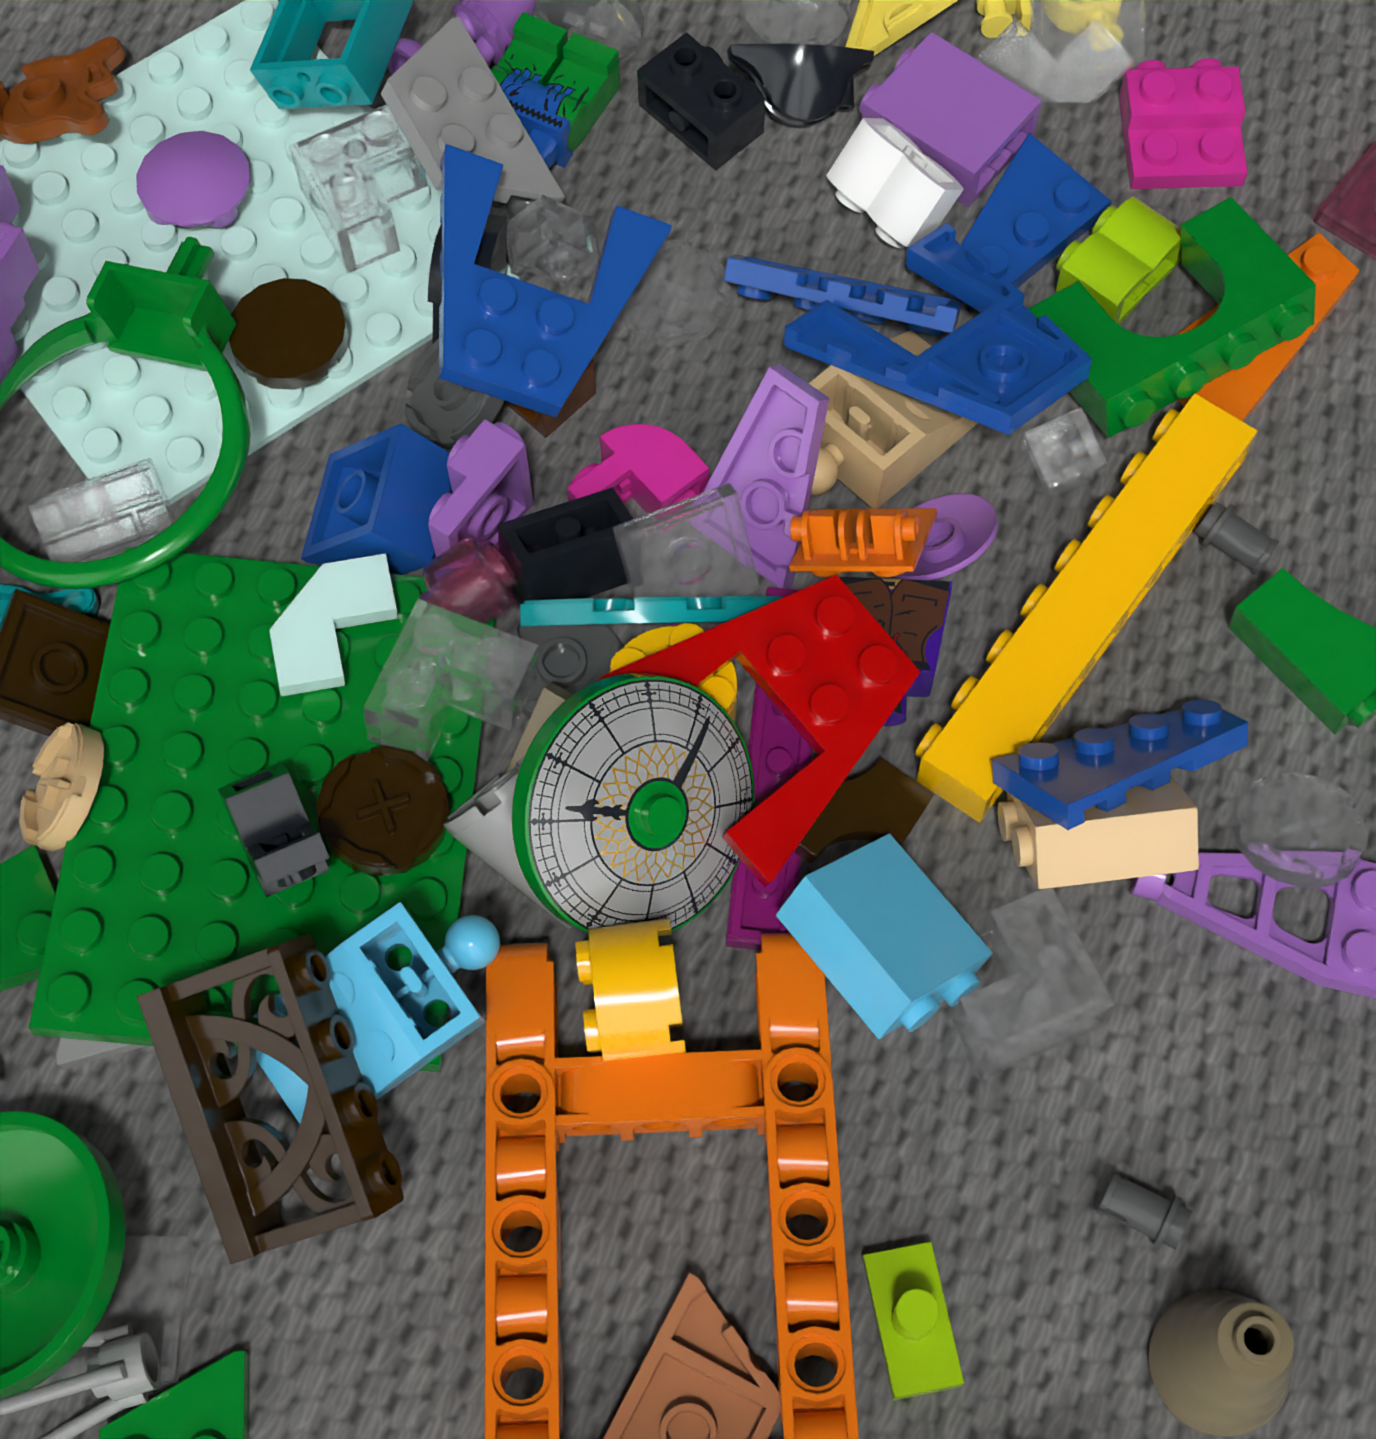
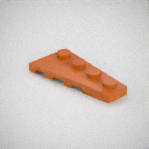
M1319 232L1288 254L1316 284L1314 324L1309 326L1297 338L1282 341L1257 355L1245 367L1230 370L1205 384L1196 393L1243 422L1263 400L1280 374L1296 358L1302 346L1321 326L1353 285L1360 270ZM1219 305L1178 334L1188 332L1206 322L1216 312ZM1191 397L1180 398L1178 401L1185 407Z

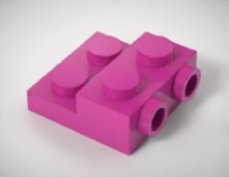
M1206 58L1195 62L1190 68L1167 69L1162 61L1147 60L1138 64L1134 70H1125L1118 99L1130 189L1244 186L1248 171L1241 125L1246 111L1239 66L1223 67L1219 60Z

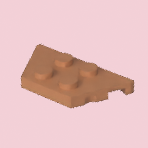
M691 1273L688 1274L603 1439L769 1438L780 1415L779 1391L767 1374L758 1366L739 1334L732 1325L730 1326L713 1302L701 1280Z

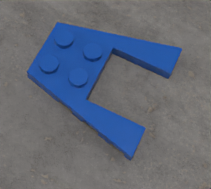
M446 144L440 161V170H442V194L440 197V223H442L440 277H442V301L439 307V378L556 418L625 304L640 283L654 257L664 244L672 225L616 205L609 221L587 303L476 265L474 262L504 164Z
M948 223L908 247L906 267L981 313L920 355L912 354L828 300H825L785 326L784 346L791 350L1007 435H1010L1089 377L1092 358L1045 314L1038 319L1023 305L1025 295L1015 285L1009 283L1003 286L989 273L990 262L975 248L966 251L955 240L956 230Z

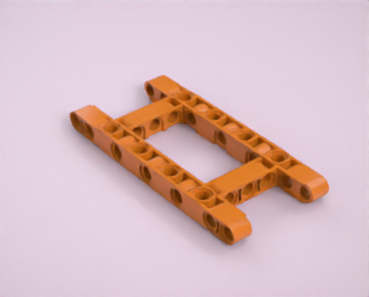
M790 932L760 934L761 946L760 953H756L757 974H755L759 1050L671 1053L603 1061L602 1056L558 1058L557 982H554V961L550 962L548 943L500 944L497 956L486 966L485 1439H560V1434L564 1433L563 1346L559 1333L558 1288H562L561 1205L557 1188L556 1151H560V1143H566V1137L620 1134L621 1141L635 1140L634 1134L686 1131H689V1138L703 1137V1131L757 1129V1135H764V1142L767 1143V1198L772 1279L775 1282V1338L780 1424H783V1438L859 1439L825 974ZM795 1080L808 1084L815 1094L808 1100L797 1102L784 1097L779 1089L785 1083ZM530 1092L540 1097L536 1107L529 1112L520 1114L506 1109V1104L510 1098L518 1093ZM808 1214L819 1219L825 1231L815 1239L803 1240L792 1235L787 1228V1223L796 1215ZM531 1226L542 1232L539 1243L530 1251L515 1252L505 1246L510 1233L518 1227ZM807 1356H821L831 1364L835 1377L827 1385L820 1387L809 1386L797 1376L795 1371L797 1362ZM534 1368L544 1375L542 1387L531 1398L520 1400L506 1394L507 1381L518 1369Z

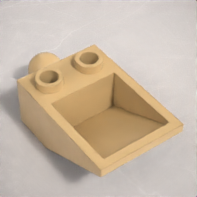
M912 330L890 338V340L916 356L931 347L930 344ZM830 365L809 383L829 397L811 496H818L828 492L838 479L871 508L878 509L978 423Z

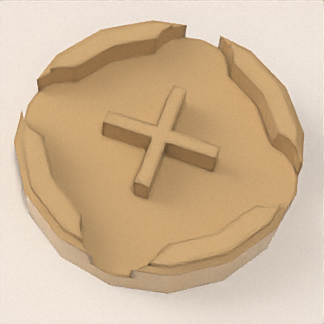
M66 723L58 727L45 741L32 766L34 768L32 774L40 776L36 791L33 792L26 789L25 795L23 794L21 800L19 823L22 836L27 843L54 852L63 849L66 841L72 840L89 813L98 790L103 769L104 744L100 732L82 724Z

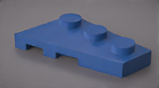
M1028 133L961 246L966 251L975 248L990 262L989 273L1003 286L1012 283L1018 288L1065 250L1073 241L1093 227L1100 215L1111 206L1112 201L1031 133Z

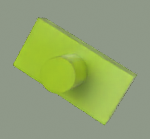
M932 1242L863 1255L862 1264L892 1400L962 1387L964 1385L963 1375Z

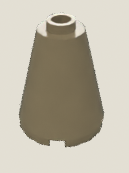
M1199 1291L1176 1301L1161 1315L1149 1339L1148 1371L1152 1383H1154L1158 1394L1166 1404L1165 1407L1175 1419L1201 1434L1222 1437L1243 1435L1265 1425L1282 1407L1288 1395L1292 1378L1293 1335L1282 1315L1267 1305L1229 1291Z

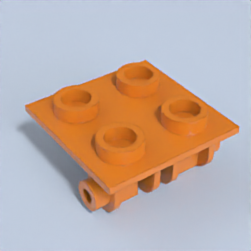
M937 508L805 510L802 516H793L790 523L792 541L801 542L789 565L790 572H811L820 577H830L843 572H872L880 577H893L904 572H914L938 514Z

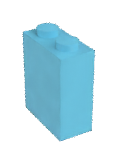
M890 833L806 875L776 914V917L878 1039H881L902 1025L908 1032H913L940 1009L941 1005L939 1003L943 1000L950 1007L960 1003L979 986L981 980L975 973L993 954Z

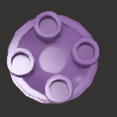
M206 131L178 133L159 142L144 156L136 174L137 194L150 220L156 224H173L182 227L209 224L216 228L225 227L237 218V206L243 201L250 185L249 161L241 148L223 135Z

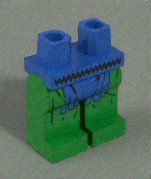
M522 12L513 26L514 39L499 63L491 68V72L547 167L550 168L553 164L565 168L573 156L572 150L582 143L620 89L619 53L614 48L574 32L568 40L567 29Z

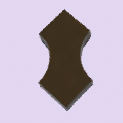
M881 758L865 774L843 781L794 853L811 864L826 848L833 844L856 839L875 841L889 833L901 846L931 801L934 793ZM797 770L793 772L788 781L798 773Z

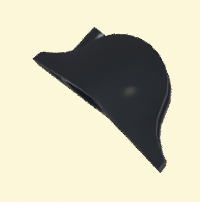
M793 43L731 44L727 49V56L729 61L740 68L761 90L765 97V111L768 115L788 127L806 128L819 124L834 110L850 111L854 109V74L867 67L873 61L874 51L833 45Z

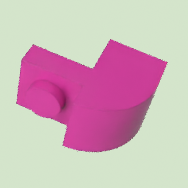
M631 424L614 428L599 436L602 462L599 465L593 463L584 467L574 477L571 485L567 487L568 501L613 487L623 504L633 498L652 520L664 530L696 506L709 481V467L674 433L653 425Z

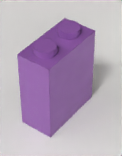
M931 32L916 49L910 47L901 55L896 63L894 72L882 84L875 83L868 89L861 101L859 111L862 113V119L883 118L909 137L923 154L947 170L964 188L957 201L969 208L1012 161L1028 133H1031L1033 136L1035 135L1042 100Z

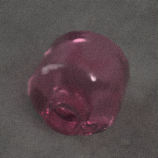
M464 538L425 565L422 575L427 591L419 595V598L430 617L439 627L450 622L458 630L464 633H471L512 605L513 591L511 587L518 583V580L502 553L490 540L482 545L473 538Z

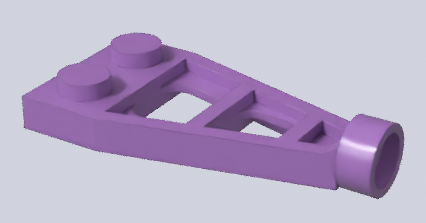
M1198 853L1199 870L1172 873L1174 877L1172 886L1165 884L1167 874L1131 879V895L1155 900L1156 904L1316 985L1376 999V863L1344 855ZM1215 876H1228L1254 881L1258 885L1253 918L1244 919L1212 906L1207 899L1210 879ZM1288 887L1317 888L1327 894L1330 903L1324 940L1322 942H1305L1285 932L1275 923L1272 914L1275 896L1278 891Z

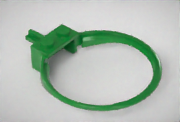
M186 237L185 241L181 242L166 272L105 261L86 299L87 307L91 312L50 330L28 348L0 383V411L26 382L44 368L66 355L97 343L109 342L107 347L111 352L207 371L217 391L223 429L219 457L206 486L192 505L161 533L135 548L108 558L86 562L44 560L14 548L0 537V567L25 581L58 589L97 588L126 581L155 569L187 548L205 532L230 500L239 483L249 453L251 416L243 386L222 353L237 323L209 280L203 279L215 253L211 247L201 245L197 238Z

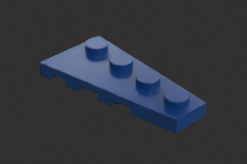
M738 254L728 257L723 280L738 284L737 294L742 296L771 300L772 292L795 297L794 306L809 310L828 300L840 308L852 310L851 315L859 320L884 324L886 318L909 323L908 329L932 335H942L943 331L952 333L958 324L962 301L959 299Z
M1191 700L1184 703L1182 709L1160 715H1135L1129 719V723L1107 729H1082L1075 733L1074 738L1051 744L1040 742L1025 744L1019 748L1017 753L993 759V783L1066 830H1070L1085 823L1084 810L1094 805H1097L1098 809L1108 812L1125 804L1126 791L1135 786L1155 790L1170 783V773L1174 768L1195 771L1248 746V721L1222 709L1221 704L1218 702Z

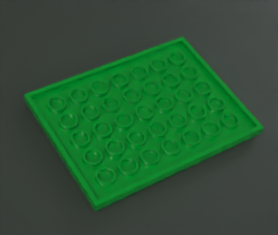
M126 547L125 552L132 548ZM179 553L153 570L135 578L119 582L89 726L101 733L104 744L103 769L97 793L86 819L72 840L66 841L29 1023V1029L34 1036L154 1046L137 996L307 934L312 936L316 948L325 957L346 939L399 902L409 911L435 950L437 951L443 947L448 928L454 921L460 918L468 848L455 839L447 829L443 842L427 861L406 873L375 876L354 871L335 858L323 840L330 857L325 860L329 871L266 897L249 864L218 789L280 763L291 776L309 822L320 833L316 803L323 780L339 761L354 754L356 757L362 753L371 752V748L391 746L413 751L433 765L441 777L442 784L446 788L451 815L468 798L475 794L496 617L472 632L464 631L463 624L475 625L480 623L482 619L496 616L497 604L492 597L496 595L492 587L487 589L484 583L454 580L457 592L462 600L466 599L469 603L471 599L474 604V611L470 615L459 618L438 589L435 578L390 574L398 619L335 629L345 686L281 697L269 630L320 568L319 566ZM462 585L467 592L472 593L475 597L472 598L465 595L459 586ZM473 587H479L480 591L478 594L472 592ZM476 604H479V615L481 617L479 619L476 614ZM489 604V609L484 611L482 609L483 605ZM404 946L394 948L388 955V965L394 971H401L402 968L408 967L412 961L410 949ZM263 974L256 981L251 993L252 1016L258 1012L261 1001L267 995L276 992V997L280 994L274 975ZM234 980L202 991L209 1012L232 1013ZM441 1001L431 1004L426 1011L428 1024L433 1027L445 1025L447 1023L449 1005ZM234 1043V1044H235V1049H236V1054H238V1051H237V1043ZM443 1053L418 1071L441 1073Z

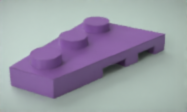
M781 364L768 368L688 522L775 586L787 589L792 587L796 572H790L789 565L801 543L792 541L790 523L793 516H802L803 512L808 510L829 397Z

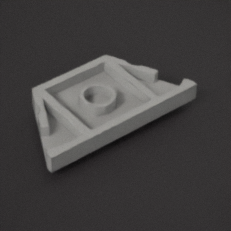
M460 17L449 20L388 78L381 96L436 190L442 191L440 161L445 146L448 144L504 164L493 201L507 203L510 196L515 195L539 200V209L542 211L552 212L558 209L565 198L562 190Z

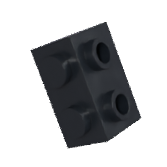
M687 32L637 70L639 106L715 171L764 133L765 97L758 86L749 79H742L724 64L720 55L713 48L702 46Z
M613 487L497 524L501 577L510 593H512L511 595L519 609L520 604H525L524 601L583 599L639 580V527Z

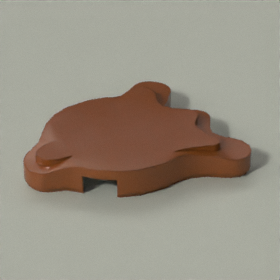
M106 37L76 53L52 56L28 63L21 67L27 79L15 85L8 92L3 82L0 81V136L13 143L27 144L52 139L68 132L94 135L104 130L109 124L110 119L99 102L113 95L119 89V84L112 71L126 56L121 42L115 37Z

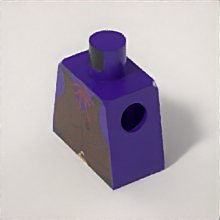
M839 577L921 672L883 726L903 724L906 721L907 696L928 697L931 694L952 591V581Z

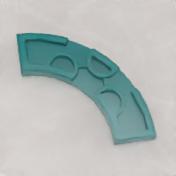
M782 596L634 597V599L524 601L525 604H520V626L725 623L781 599Z

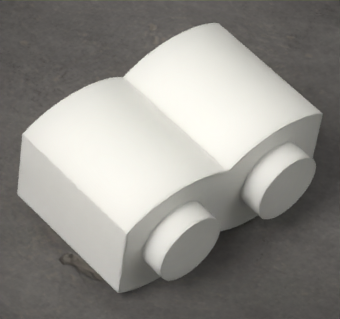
M863 118L826 175L830 182L838 189L835 193L838 200L853 211L859 213L866 211L877 224L875 228L876 233L885 242L900 249L905 246L910 247L935 231L964 190L961 184L947 170L923 154L909 137L883 118Z

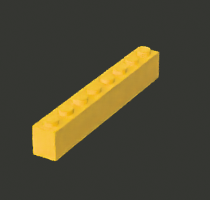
M1195 393L1181 412L1173 408L1167 412L1152 438L1157 444L1149 455L1139 451L1131 460L1120 480L1125 487L1116 499L1107 494L1098 504L1088 522V526L1092 528V531L1083 543L1074 538L1067 545L1054 568L1060 574L1048 588L1040 583L1031 593L1020 613L1026 619L1015 634L1005 629L998 637L986 658V661L991 666L982 678L978 680L974 676H970L962 685L951 704V708L956 710L946 726L942 727L935 723L928 730L915 752V755L921 758L917 782L981 823L1004 791L993 783V759L1017 753L1019 748L1025 744L1040 742L1245 461L1258 430Z

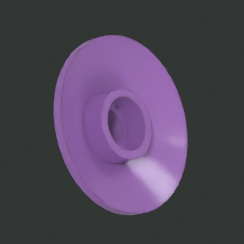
M951 494L931 499L914 507L937 508L938 514L914 572H904L893 577L907 580H933L950 575L975 561L990 546L998 530V517L992 504L986 499L973 494Z

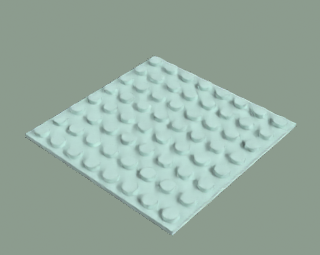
M245 0L115 75L119 89L113 95L99 102L110 119L107 127L101 132L94 135L68 132L52 139L27 144L13 143L5 139L0 142V165L4 166L21 207L11 224L23 228L40 269L23 295L26 306L10 329L19 349L11 368L28 348L47 332L67 321L91 312L87 307L86 299L105 261L166 272L181 242H184L186 237L197 238L201 245L213 249L215 255L203 279L209 280L230 314L241 298L261 284L282 278L311 281L325 287L340 302L349 331L346 353L339 363L337 359L334 365L327 369L328 375L315 384L295 390L271 389L259 384L256 378L250 376L246 371L244 373L237 366L228 340L222 353L243 386L250 410L251 438L248 455L432 339L433 303L427 302L428 281L433 247L441 225L440 197L442 191L435 189L419 161L369 104L278 109L269 98L266 91L251 73L250 68L278 5V0ZM316 45L310 60L329 59ZM206 131L225 136L241 148L250 165L251 182L243 201L237 206V218L230 225L221 228L212 227L209 224L182 227L173 224L160 225L154 223L147 215L145 207L137 194L136 174L144 156L159 142L178 133ZM506 262L505 275L520 280V277ZM103 342L77 350L50 364L26 382L20 390L125 530L129 532L209 480L218 460L222 443V414L217 391L207 371L111 352L107 347L109 342Z

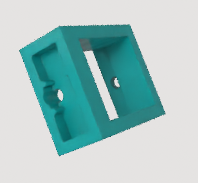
M279 0L250 71L278 109L373 104L414 0ZM356 19L340 58L310 60L327 21Z

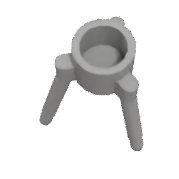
M129 1323L107 1330H94L82 1347H99V1352L88 1356L86 1373L1 1398L0 1415H7L88 1389H92L97 1398L108 1396L110 1399L40 1438L71 1439L123 1409L147 1403L148 1392L158 1389L161 1379L159 1359L152 1338L147 1332L133 1335V1329Z

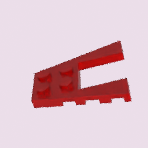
M837 574L607 673L597 680L628 673H648L677 679L699 688L736 658L819 755L722 836L764 888L778 875L921 673Z

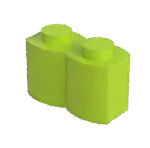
M1134 196L1127 199L1118 208L1114 205L1109 206L1095 223L1092 235L1082 243L1078 240L1073 241L1060 256L1056 265V269L1060 271L1056 292L1079 281L1117 324L1122 323L1140 304L1146 294L1152 292L1182 260L1181 228Z

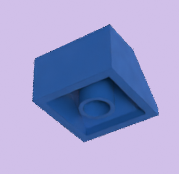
M400 423L329 454L301 560L311 564L322 565L324 563L386 553L390 574L399 575L431 565L432 559L435 557V551L428 526L429 517L434 505L444 494L448 492L453 494L447 469L450 452Z

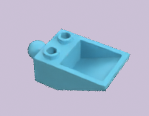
M399 902L325 956L330 969L329 985L340 1016L347 1021L354 1038L353 1053L364 1083L372 1090L376 1100L486 1022L452 973L460 968L466 970L482 969L495 959L500 947V937L496 927L488 919L479 915H466L457 919L446 932L445 945L436 951L409 911ZM399 946L409 948L412 953L410 965L402 968L401 971L390 969L388 955L391 950ZM280 993L274 999L275 1007L280 1013L287 1015L288 1013ZM438 1001L447 1003L451 1010L449 1021L441 1027L429 1025L426 1020L428 1007ZM258 1012L252 1017L258 1018ZM256 1050L257 1062L300 1124L306 1104L308 1085L285 1065L269 1055Z

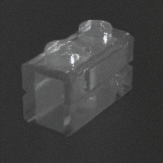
M151 457L36 497L29 505L31 516L40 537L44 541L48 556L51 561L86 562L123 553L126 547L135 548L176 521Z

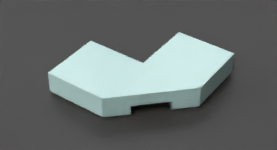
M386 553L322 564L270 628L269 632L281 697L345 686L335 629L398 619Z

